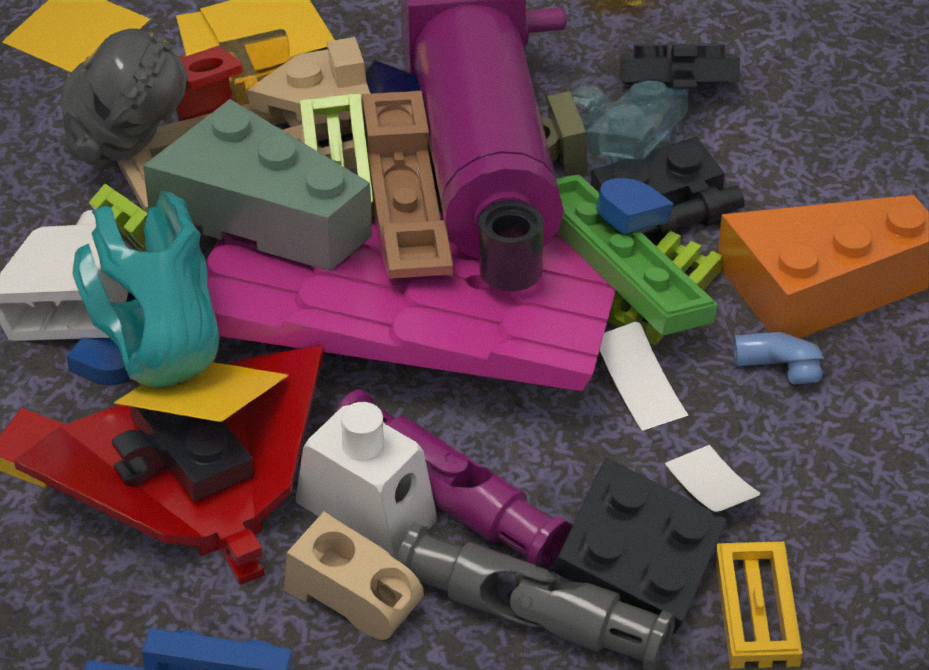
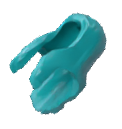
M162 191L159 193L156 207L148 209L144 226L146 251H138L126 247L117 228L113 210L109 206H102L92 210L96 220V228L91 234L98 253L101 271L120 283L136 298L133 301L123 303L110 302L100 280L89 243L78 248L74 255L72 274L93 325L118 345L130 379L148 387L163 388L164 386H175L179 382H187L189 378H195L199 373L204 372L216 358L220 335L208 288V269L199 244L201 234L193 224L186 202L172 192Z

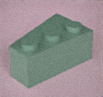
M231 99L143 165L148 209L156 207L160 192H172L186 202L193 223L202 225L203 234L210 237L222 239L226 232L257 241V250L328 271L334 269L372 237L370 182Z

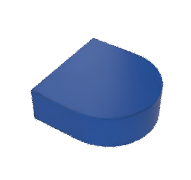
M614 178L605 181L601 185L596 205L599 215L623 235L669 222L673 203L651 186L627 178Z
M82 337L66 356L70 372L96 383L117 385L131 380L125 369L119 347L110 337Z

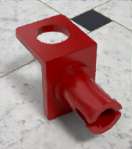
M219 45L189 56L179 55L187 73L185 95L176 108L179 121L210 114L229 99L234 101L229 78L244 72L241 61Z

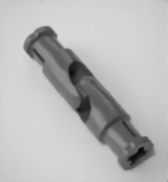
M414 523L408 530L396 560L409 568L421 583L448 592L449 600L526 627H544L562 640L596 653H600L604 648L643 661L644 670L659 669L673 635L676 613L663 610L658 615L621 602L619 593L587 582L571 581L563 583L557 580L555 574L545 568L473 542H468L463 547L429 535L428 527L418 523ZM503 571L524 575L519 586L511 594V606L504 602L498 591V575Z

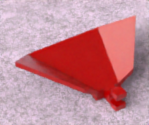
M322 344L245 358L227 364L288 374L289 376L224 420L233 434L253 457V477L195 502L169 468L157 472L146 481L134 486H126L116 473L114 464L123 459L112 446V439L125 431L139 430L131 419L130 406L119 404L60 426L14 459L15 468L165 544L195 546L200 557L219 549L239 585L265 576L264 567L257 559L263 556L262 547L255 535L262 532L261 521L291 494L323 360L324 346Z

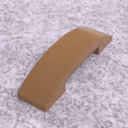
M422 91L362 94V113L374 203V217L381 255L388 278L453 275V262L445 220L440 219L428 152L429 129Z

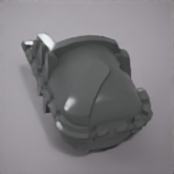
M135 28L111 34L90 57H87L84 62L80 63L66 78L61 92L60 103L66 134L65 143L67 144V150L75 157L89 165L96 164L99 166H103L110 161L128 159L141 152L151 142L157 130V125L161 121L166 122L174 113L185 95L187 73L181 58L170 50L171 44L166 41L163 34L157 35L152 32L148 35L141 29Z

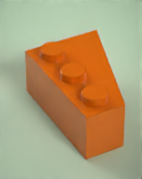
M914 195L722 214L718 254L723 256L721 272L769 332H783L802 338L928 289L929 211Z

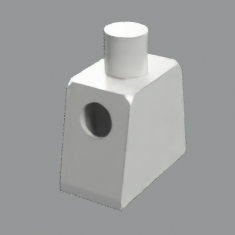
M92 210L84 212L76 225L40 227L32 231L1 271L0 324L8 340L81 339L82 337L109 338V336L93 325L72 274L75 252L78 248L89 243L100 280L110 302H126L129 291L101 271L98 253L91 234L96 228V220Z
M357 402L342 406L304 445L296 503L317 516L326 512L388 551L394 559L397 558L400 546L414 523L427 526L429 530L437 521L424 451L417 442L384 424L383 414L376 405L368 402Z

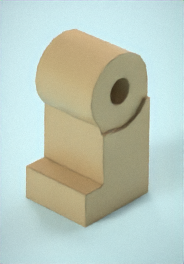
M323 512L288 550L286 555L285 592L304 602H307L311 597L317 599L345 616L358 630L379 640L390 638L424 596L423 587L419 579L409 568L391 557L388 551L326 512Z

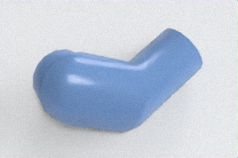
M783 332L733 336V354L736 367L788 363V379L792 384L818 383L823 376L820 360H824V356L817 344Z

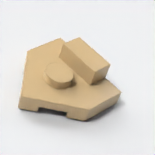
M351 37L328 41L327 50L294 56L249 88L247 93L251 109L268 114L275 112L276 108L292 111L296 114V120L302 122L300 100L360 93L362 104V94H370L366 80L364 60L356 38ZM350 111L338 112L339 122L351 120ZM326 114L314 115L315 126L327 124Z

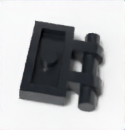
M697 136L591 170L590 185L599 193L601 185L605 181L614 178H627L651 186L673 203L669 222L639 230L648 239L654 238L657 242H660L670 231L677 234L678 229L702 222L705 226L721 222L722 214L741 209L745 205L743 193L737 185L723 189L725 173Z

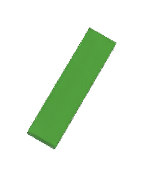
M577 174L556 179L564 209L557 233L662 336L714 323L718 304L639 230L623 235L606 222L596 209L599 192L581 175Z

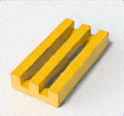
M785 542L716 544L715 562L730 669H742L745 666V662L757 661L758 668H771L773 661L784 660L786 667H800L802 648ZM758 559H770L782 641H770ZM733 560H743L754 642L744 641Z

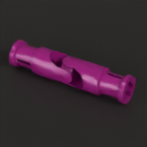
M357 389L350 392L340 402L334 414L342 406L353 403L368 402L374 404V398ZM379 408L383 414L384 424L417 442L424 451L436 507L491 544L502 542L527 558L528 563L547 570L554 564L571 529L572 524L560 516L552 518L527 502V495L524 491L447 445L442 439L404 416L395 418Z

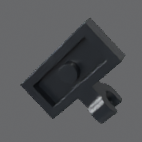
M634 44L633 54H620V78L623 82H670L672 89H696L697 82H739L740 58L734 54H725V44H673L671 54H668L667 44Z
M130 406L131 419L139 430H128L112 439V446L123 459L114 464V470L126 486L138 485L157 472L169 468L195 502L253 477V457L224 421L218 422Z

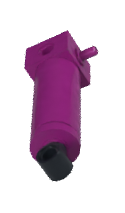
M401 0L402 48L409 91H422L431 153L449 238L463 253L479 259L480 276L492 288L502 291L528 289L535 285L542 277L543 247L547 245L559 230L564 209L526 60V45H528L529 33L564 30L567 25L566 12L562 7L527 10L526 0Z

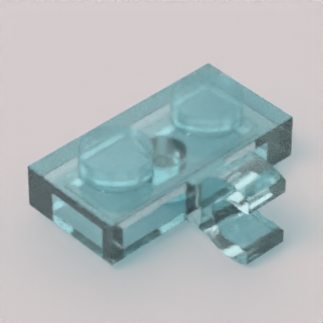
M643 81L634 84L616 103L610 101L603 91L593 85H580L571 92L575 104L584 105L590 112V115H579L587 134L588 153L643 160L689 111L688 90L666 88V85L659 81Z

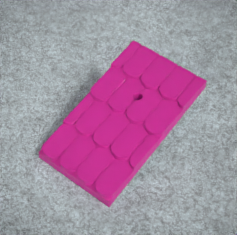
M443 211L439 212L440 219L444 220ZM371 215L372 237L331 271L257 250V241L226 232L222 239H218L206 261L208 288L219 335L222 337L294 348H305L323 344L324 352L577 391H583L593 375L597 361L596 358L599 354L606 322L616 291L557 232L547 245L543 247L542 277L535 285L528 289L502 291L489 286L480 276L479 259L463 253L450 240L449 235L453 275L389 279L381 255L374 215Z

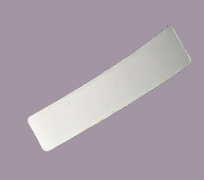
M633 322L604 333L600 346L601 355L618 391L642 431L689 416L664 375L639 322ZM710 445L665 463L679 482L698 501L714 512L722 511L760 495V492L742 480Z

